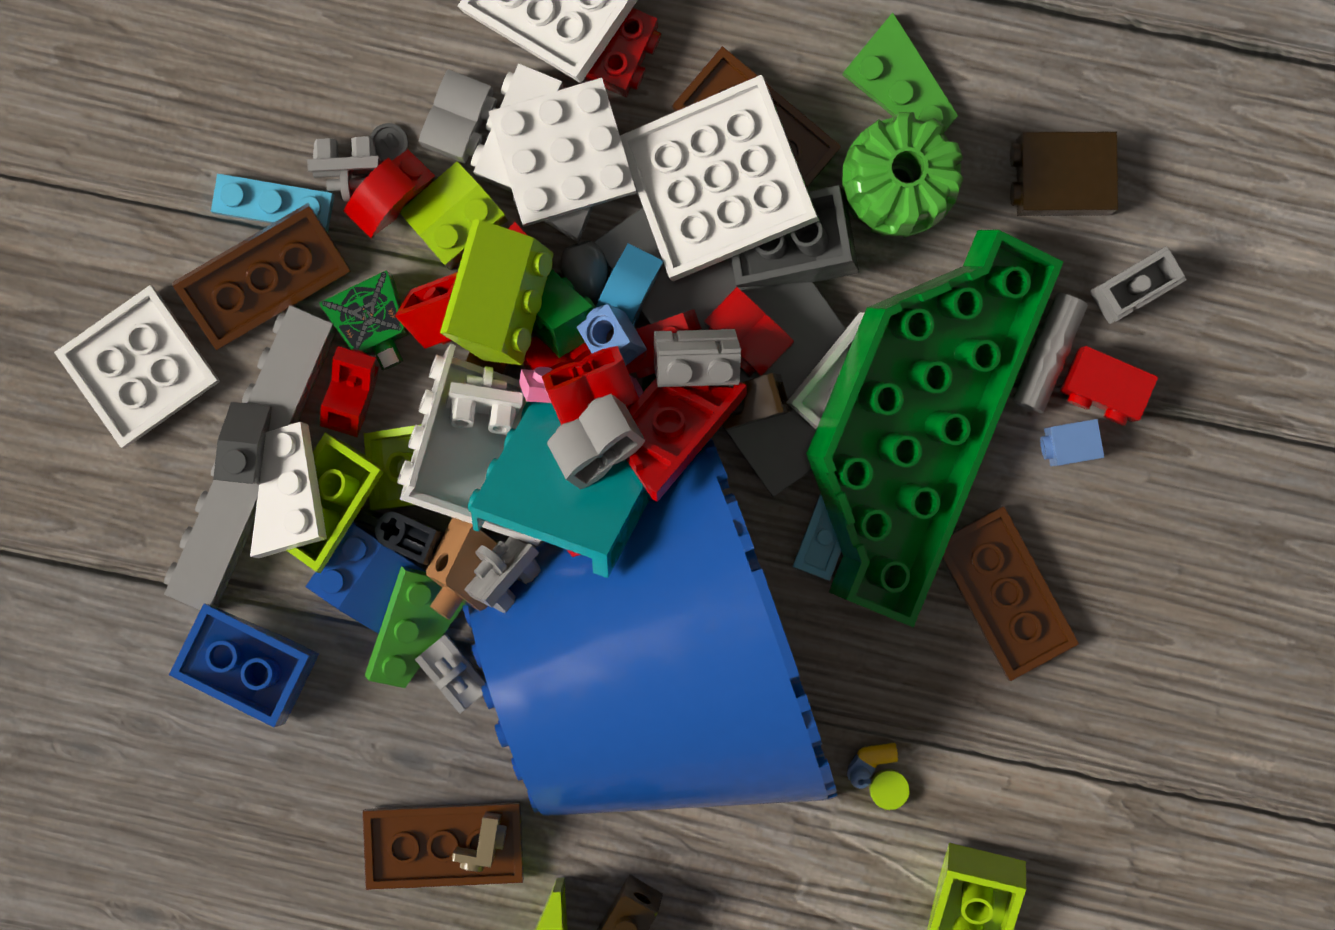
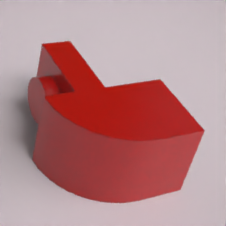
M407 149L395 159L391 160L388 157L378 165L358 186L343 211L372 238L394 222L405 203L428 187L435 178V175Z
M340 346L337 347L332 362V379L321 404V427L358 437L377 381L379 367L375 366L376 357L369 356L357 349L350 350Z

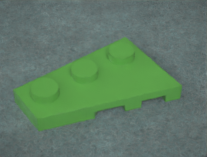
M894 13L888 17L842 74L893 117L899 112H914L915 119L924 122L936 119L945 126L944 133L958 117Z
M401 566L365 673L366 678L372 682L406 688L420 668L415 659L444 635L465 603L461 602L451 619L448 620L430 608L442 587L430 579L426 572Z

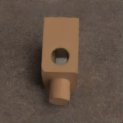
M456 518L451 519L426 570V575L442 587L430 608L448 620L451 619L461 602L479 611L484 610L488 606L470 597L464 589L476 576L474 570L482 562L475 551L481 545L492 551L498 543L481 530L479 532L473 530V524Z

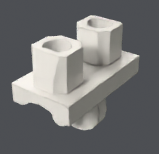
M485 366L482 377L467 375L466 384L451 382L445 408H450V420L453 427L472 428L475 413L490 415L489 431L507 435L521 409L523 393L506 391L507 381L493 379V367Z

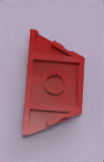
M655 378L639 399L628 409L645 442L626 460L653 500L656 502L660 500L746 397L747 385L740 382L739 385H734L733 388L718 386L658 387Z

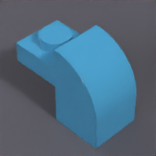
M628 243L603 289L596 308L608 303L625 311L635 327L643 304L658 278L663 260Z

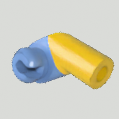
M896 743L867 746L859 749L847 770V777L851 784L858 789L866 788L871 783L870 777L877 765L898 762Z

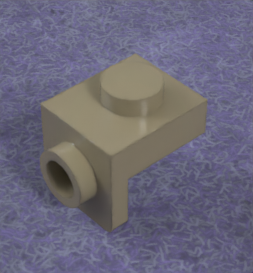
M486 812L482 818L477 850L456 847L452 854V861L459 862L460 868L468 871L481 872L484 867L491 868L496 849L503 850L507 826L500 825L502 814Z

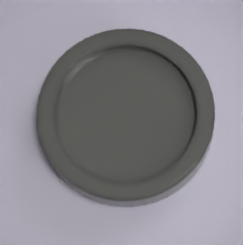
M392 123L379 125L370 135L374 139L377 156L382 162L388 157L391 160L395 159L409 147L408 137L404 130Z

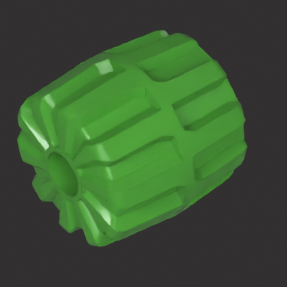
M899 112L892 118L882 121L878 119L860 133L850 146L842 169V188L847 199L848 210L854 219L859 218L871 227L872 233L879 236L893 235L903 236V238L923 233L944 219L955 204L963 181L961 175L963 156L957 142H950L945 136V126L936 119H931L928 122L915 119L914 112ZM894 174L901 175L906 180V183L899 181Z

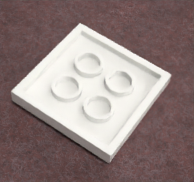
M602 78L488 111L523 227L636 193Z
M151 285L54 352L121 448H127L220 382L160 294Z

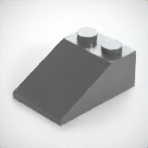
M840 186L808 192L819 221L731 257L736 286L751 287L816 282L859 273L847 199Z

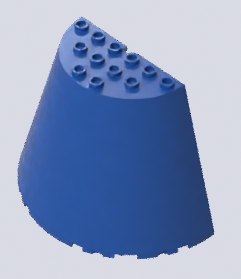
M712 439L706 443L658 502L650 498L609 578L593 573L592 558L584 555L572 557L566 549L544 541L535 548L539 554L534 558L541 572L533 581L527 584L516 579L509 587V590L515 595V602L507 612L502 613L490 606L479 611L467 604L463 605L465 618L469 627H472L475 639L472 651L479 668L482 667L486 679L485 685L481 686L485 703L488 709H496L499 718L498 724H495L498 740L502 748L509 746L511 750L514 772L518 781L523 780L527 788L529 801L534 813L540 811L543 816L825 801L837 797L832 772L821 747V737L807 695L801 684L793 654L765 575L754 551L755 548L738 502L733 493L726 496L723 495L722 490L730 487L726 471Z

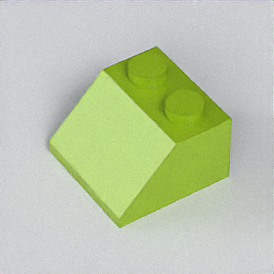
M458 161L405 205L400 212L449 271L461 262L473 219H481L498 226H502L508 221L502 210Z

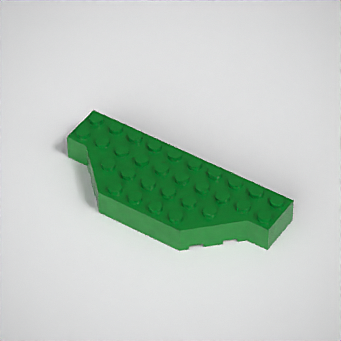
M977 230L962 267L866 308L806 454L843 553L842 561L829 593L914 628L1064 261L1003 231Z

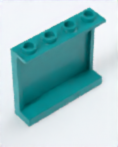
M527 401L522 410L521 421L516 429L511 428L506 436L504 450L498 459L494 458L490 462L484 484L481 489H475L470 497L468 511L471 512L473 530L479 532L485 521L503 526L592 558L593 573L609 578L651 496L626 459L614 464L601 479L586 488L579 489L567 481L547 445L548 440L561 426L552 403Z

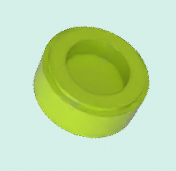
M884 769L872 777L869 784V793L877 806L886 810H894L904 805L909 797V784L898 771Z

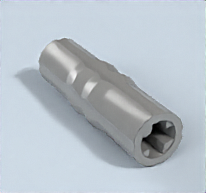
M1064 293L1056 294L1012 400L1014 403L1029 410L1044 413L1056 381L1064 368L1065 360L1071 351L1073 340L1087 309V303Z

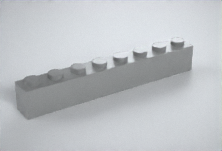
M290 305L287 312L282 311L277 317L273 328V333L277 334L271 348L266 347L262 352L257 366L258 369H261L256 383L249 384L242 399V403L272 406L269 431L299 421L338 331L332 323ZM214 463V465H213V467H212V470H211V476H213V477H214L215 463ZM213 480L209 492L206 490L202 492L195 508V512L199 513L193 527L189 526L185 530L180 541V548L183 549L178 563L173 562L166 573L164 584L168 586L164 595L198 610H201L204 603L218 608L255 522L259 484Z

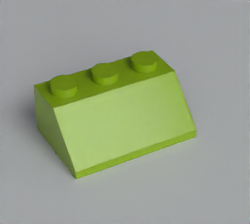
M473 219L440 333L483 361L523 365L526 351L531 344V333L536 315L541 308L542 294L547 276L552 269L554 253L533 237L481 219Z
M324 433L313 451L327 539L286 550L320 574L384 473L375 461L350 444L327 433Z

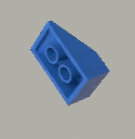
M353 521L321 574L315 572L305 587L336 609L379 634L401 566L424 572L427 569L413 559L383 546L378 542L374 532L361 523Z
M204 603L169 676L275 728L286 723L319 653L285 636Z

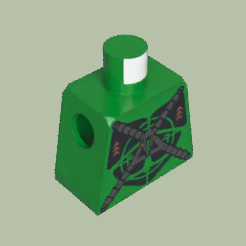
M387 270L319 302L323 311L351 349L363 351L367 355L374 352L382 371L403 362L395 341L407 336L409 331L395 317L401 302L394 278Z

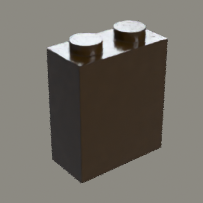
M1117 131L1022 132L1016 139V143L1011 144L1010 164L1011 167H1016L1017 182H1012L1010 200L1012 206H1017V216H1109L1118 210Z

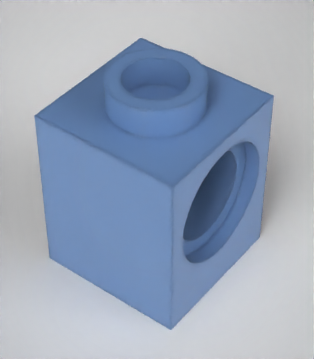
M608 303L590 311L586 317L587 319L577 326L591 353L608 347L618 346L625 365L647 350L625 311ZM614 327L612 339L606 342L608 332Z
M1098 419L1044 428L1045 436L1040 437L1043 458L1045 460L1049 459L1050 466L1104 458Z

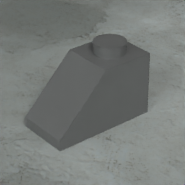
M238 402L230 403L217 442L213 480L247 484L260 483L265 436L270 428L272 406Z

